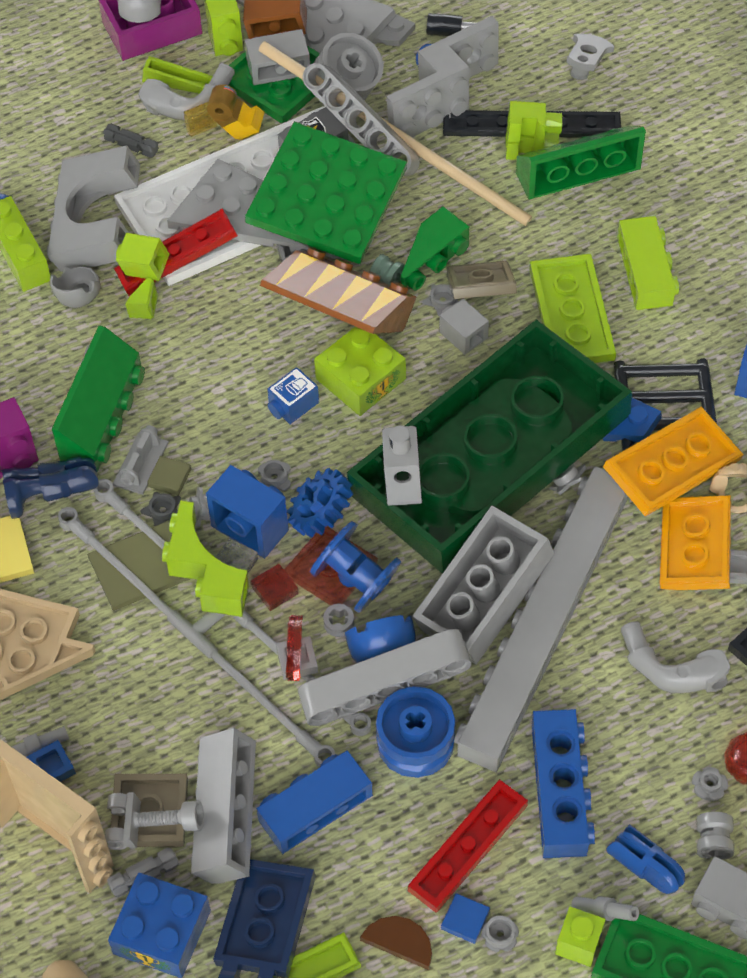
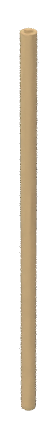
M266 41L260 45L259 52L303 80L304 66ZM316 75L315 80L319 86L324 82V79ZM341 91L336 96V102L342 106L346 97L345 93ZM361 112L358 117L366 121L365 113ZM383 119L419 157L524 226L531 221L532 216Z

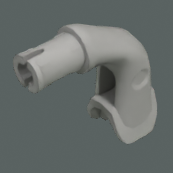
M220 63L209 84H205L201 93L195 98L183 97L171 91L167 84L156 79H147L140 88L138 95L150 113L187 121L195 119L207 111L213 87L216 85L228 86L235 72L232 67Z
M629 622L621 627V633L629 651L627 658L630 665L659 689L676 694L700 690L716 692L726 686L728 682L726 675L729 673L730 664L723 650H706L697 654L694 660L678 665H663L658 661L654 649L648 646L640 622Z

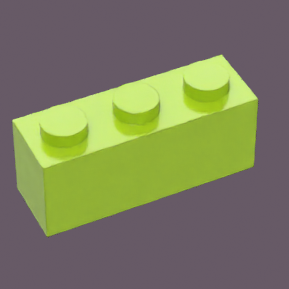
M9 196L1 199L0 251L20 288L25 292L50 281L51 276L47 260L12 197Z
M656 216L619 220L617 239L635 309L643 310L673 306L674 296L679 294V282L677 276H672L671 253L669 251L666 252L664 248L666 244L664 228H659Z

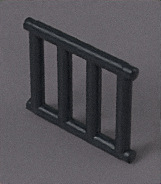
M701 358L696 363L625 365V362L621 360L614 362V378L627 388V378L698 376L699 390L632 391V398L645 404L701 402L702 408L717 423L710 368L707 359ZM662 417L654 430H661L682 417ZM623 438L621 440L622 451L633 446L635 442Z

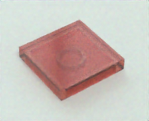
M327 526L323 535L315 533L313 538L308 541L283 570V575L331 606L333 604H343L356 587L344 586L339 580L338 572L329 565L316 577L310 573L313 564L322 551L338 534ZM350 541L377 564L378 558Z

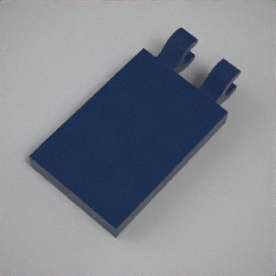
M250 859L249 877L237 879L213 958L215 965L222 967L218 978H240L241 970L258 973L257 978L289 977L316 878L314 869Z

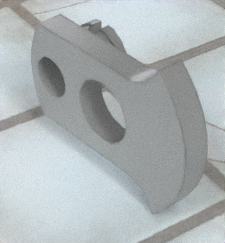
M574 34L573 41L576 44L568 55L566 62L572 66L570 75L578 80L587 79L589 71L595 70L602 57L607 53L614 52V45L599 36ZM583 51H590L594 54H588Z

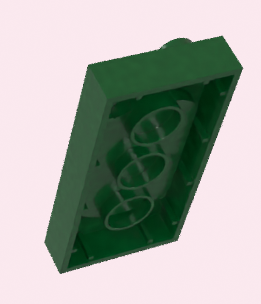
M536 319L405 425L415 426L417 429L421 504L388 506L383 443L347 472L348 481L352 484L350 490L353 492L352 497L443 574L491 506L512 516L628 418V415L631 414L632 391ZM400 471L397 473V480L405 481L409 479L408 472Z

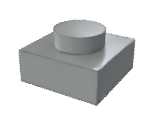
M310 636L276 643L283 680L318 673V665Z

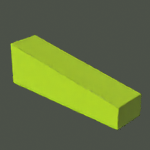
M149 56L143 68L142 82H145L147 79H156L167 84L170 88L200 94L204 85L209 84L213 76Z

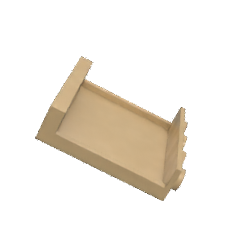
M0 739V828H3L16 812L20 813L72 851L85 890L88 893H91L96 886L99 888L103 887L108 882L107 879L113 874L112 867L114 864L96 807Z

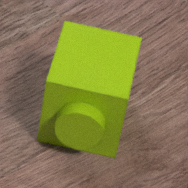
M126 233L122 244L116 250L115 260L127 276L144 279L149 277L159 281L170 254L160 238Z
M569 906L557 940L555 955L591 967L603 934L606 919Z

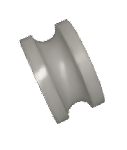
M333 604L325 610L323 620L324 628L328 634L335 637H343L346 631L354 627V614L347 605ZM333 616L338 618L345 616V624L336 623L333 625Z

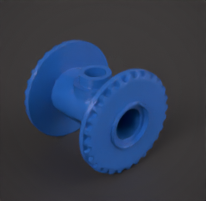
M351 521L325 547L313 564L310 573L316 577L327 565L338 572L339 580L344 586L356 587L363 593V596L354 607V610L360 613L386 587L398 570L401 561L396 557L383 570L348 541L358 526L357 523Z

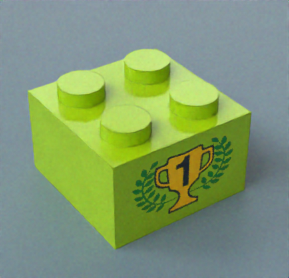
M358 327L352 328L314 358L316 380L359 416L363 415L406 379V358L376 334L369 333Z

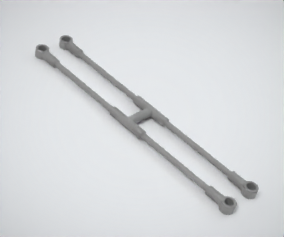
M108 479L98 480L99 485L94 489L95 498L100 502H107L120 515H125L163 549L166 541L130 509V505L114 491L112 482ZM104 488L109 489L105 493L99 492L101 489ZM65 507L59 511L58 520L62 529L72 531L85 544H90L167 616V620L207 656L208 659L212 658L293 733L296 736V741L314 757L318 767L323 762L318 758L320 754L329 753L331 756L335 755L332 747L321 745L306 730H301L218 653V648L203 635L222 619L225 614L207 612L192 625L177 610H172L95 538V534L79 520L78 513L74 508ZM67 517H73L70 521H64ZM245 610L242 617L230 615L243 628H248L277 654L276 642L253 622V617ZM311 674L301 676L306 682L316 679ZM354 713L343 717L350 725L351 732L354 735L361 737L370 732L371 719L365 713ZM361 720L366 722L367 726L359 729L354 724Z

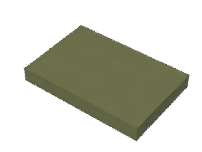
M170 520L152 527L161 538L170 542L172 533L169 531ZM143 531L105 546L155 594L190 580L189 578L169 576L167 562L162 561L163 549ZM97 550L87 554L113 611L146 598L138 588Z

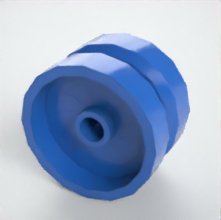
M416 686L399 689L388 696L378 709L376 720L377 747L380 758L388 768L402 776L419 778L433 775L447 764L453 754L455 717L452 707L446 699L429 688Z

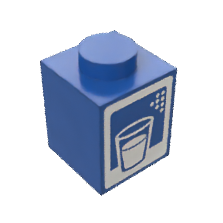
M297 367L267 389L270 412L275 418H284L289 424H292L319 403L318 386Z

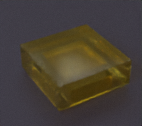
M208 102L184 111L186 131L190 137L217 127V122L207 112Z

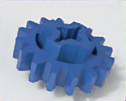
M327 468L324 474L321 471H317L314 479L306 478V482L296 489L299 493L298 496L290 499V502L294 505L287 510V513L290 515L288 522L303 536L308 535L310 538H313L316 532L323 535L325 527L329 526L332 529L334 523L344 517L343 513H341L343 508L350 507L347 499L353 495V492L350 490L352 484L337 469L333 471Z

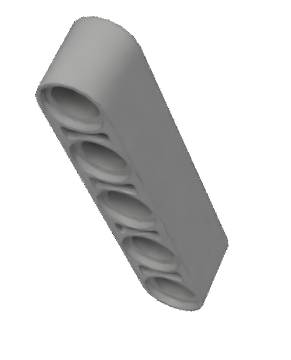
M319 63L310 64L305 68L303 82L306 87L365 147L395 158L405 154L408 164L403 176H411L417 172L420 161L415 151L333 68ZM323 70L325 80L318 86L315 80L316 75ZM343 91L346 99L344 104L338 107L336 96ZM361 112H364L366 123L359 128L356 119ZM385 133L387 143L385 147L380 149L377 146V138L380 134Z
M450 629L308 681L299 687L298 694L307 724L310 726H320L381 704L388 696L399 689L412 686L424 688L459 675L471 667V660L461 632L456 629Z

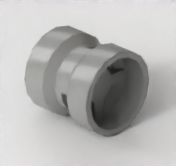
M706 812L697 816V831L700 833V839L697 841V855L701 858L714 856L720 859L731 858L734 855V842L730 839V834L734 829L733 817L723 812Z

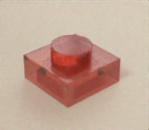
M279 563L251 580L252 589L269 611L299 594L298 587Z

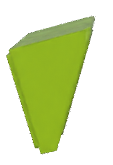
M147 277L127 299L125 306L129 318H154L158 293L152 278Z

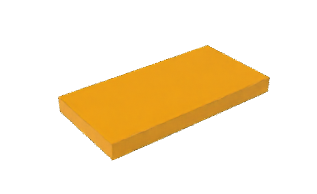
M701 406L606 460L603 468L646 517L710 479L724 466L737 463L744 454Z

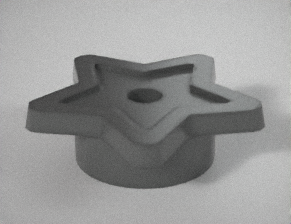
M154 492L149 505L141 509L140 512L152 517L154 526L170 520L172 513H178L176 508L181 497H172L168 494ZM165 507L166 511L160 512V508Z

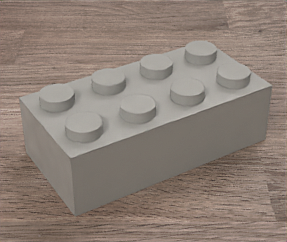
M491 506L413 614V619L421 631L429 636L445 630H459L471 662L477 665L555 553L549 539Z

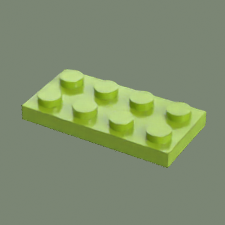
M591 254L530 261L529 270L542 324L594 363L615 361L616 350Z

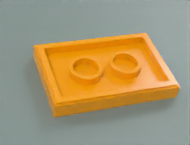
M731 496L678 497L664 505L662 510L660 588L668 590L730 589Z

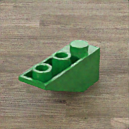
M443 206L422 222L402 271L401 284L417 291L426 281V276L418 270L425 264L435 273H440L446 267L449 259L454 255H462L469 246L470 226Z

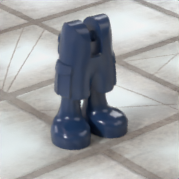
M81 456L69 458L67 461L37 464L38 467L32 468L10 467L2 469L3 485L11 519L20 518L23 515L26 499L34 495L43 494L44 501L49 502L63 497L66 498L72 494L93 490L99 485L95 461L91 458H81Z

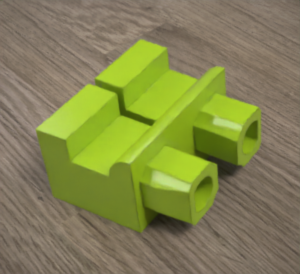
M510 101L506 129V160H517L518 153L537 151L559 144V134L562 131V113L546 112V103Z

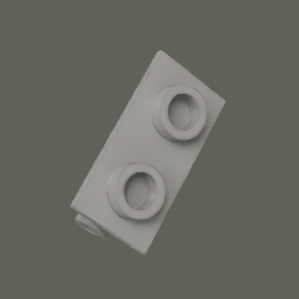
M147 425L146 428L138 432L113 482V486L144 494L148 486L147 481L159 457L163 456L169 441L158 437V430L154 426Z

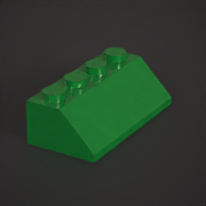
M626 126L518 155L516 175L528 200L640 170L646 130L643 126Z
M98 326L52 427L60 461H67V459L77 456L91 458L95 461L97 472L101 463H107L111 454L110 442L113 436H119L123 424L121 418L124 410L129 411L131 409L134 399L133 389L135 385H141L145 374V368L141 366L139 352L105 326Z

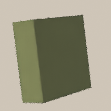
M160 456L147 481L148 487L179 496L191 471V465Z

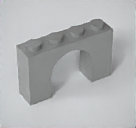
M127 145L62 160L61 171L58 175L57 197L54 199V216L50 224V241L47 246L48 259L55 264L60 272H63L65 267L70 269L80 266L91 268L117 262L115 260L116 250L122 244L125 234L129 233L120 219L113 217L90 223H80L85 210L97 199L108 194L138 187L140 163Z

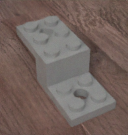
M490 16L419 50V81L386 96L388 122L413 138L430 128L437 127L443 122V118L449 114V118H451L450 113L459 116L461 113L469 110V79L483 71L492 70L498 64L499 22L493 16Z

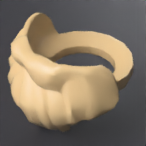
M732 463L719 469L712 478L709 490L716 493L717 496H725L728 477L747 478V464ZM747 504L738 507L731 505V513L740 514L747 512Z

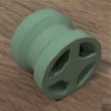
M380 254L373 262L370 272L380 275V282L390 285L391 282L400 283L405 264L401 262L394 263L390 261L388 256Z

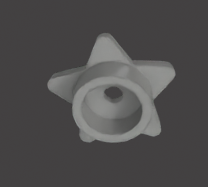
M432 284L430 296L424 299L422 304L434 307L438 316H440L447 306L454 305L459 301L453 298L449 285ZM444 297L446 300L441 302L440 298Z
M572 464L553 480L554 484L549 489L557 490V493L561 495L572 485L583 480L581 475L587 469L585 464L578 468Z

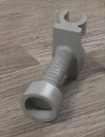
M128 792L127 794L114 793L108 796L107 809H111V814L125 815L124 829L113 827L105 830L104 835L109 849L137 848L139 827L181 824L184 831H199L203 828L204 813L199 800L185 801L179 810L140 812L141 801L134 792Z

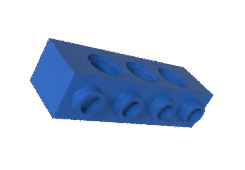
M576 709L533 711L531 727L543 858L587 856L589 845L595 844L594 823L587 822L586 810H591L590 788H584L583 777H588L587 755H580L579 744H584L585 742L583 722H577ZM563 747L568 752L565 754H557L552 750V748ZM560 779L567 780L571 783V786L566 788L559 787L555 784V781ZM561 813H569L572 816H574L575 819L573 821L566 822L562 821L558 817V815Z

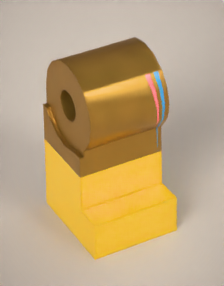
M216 85L213 87L207 105L208 114L234 139L243 140L258 133L265 112L257 105L250 108L237 96V92L230 86Z

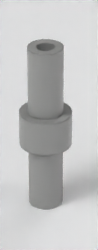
M65 726L40 736H37L36 733L23 738L24 742L11 747L23 756H28L57 740L60 743L69 740V736Z
M576 896L571 904L574 908L605 918L607 921H612L615 918L636 921L639 917L637 906L617 903L614 898L598 896L596 899Z

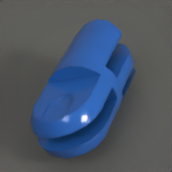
M630 824L606 848L609 855L640 879H645L665 894L675 893L685 882V873L682 867L668 856L661 847Z

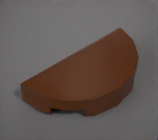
M399 916L380 918L370 924L360 936V941L424 969L429 970L432 959L430 939L423 928L411 919Z

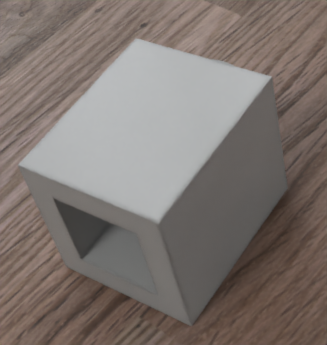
M461 299L454 305L447 306L442 311L439 321V332L464 355L488 338L489 321L465 299Z

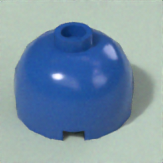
M397 615L367 622L365 631L360 633L357 632L356 627L351 628L345 632V639L352 659L359 663L415 642L416 634L412 616H408L404 620L403 615Z

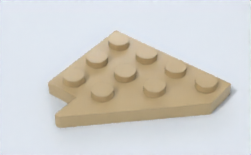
M0 589V700L94 656V644L70 639L80 616L78 608Z

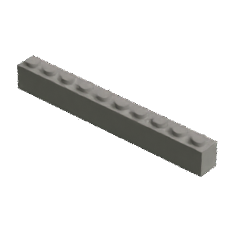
M594 466L589 478L584 476L580 482L577 491L579 498L576 503L571 502L564 517V521H567L564 529L558 528L553 537L551 546L554 548L555 554L542 571L537 583H534L525 595L527 604L524 610L518 609L511 624V628L514 630L510 638H503L497 652V656L500 657L496 667L493 665L489 666L483 680V685H486L482 695L476 694L469 708V714L472 715L467 724L461 723L454 739V743L458 744V757L496 773L629 498L606 470Z

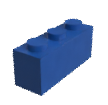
M346 750L339 756L335 754L325 759L320 768L309 775L302 774L292 781L290 787L281 793H273L264 798L260 806L256 808L258 821L283 855L372 797V782L348 750Z

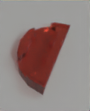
M291 614L289 616L286 678H288V681H300L303 615Z

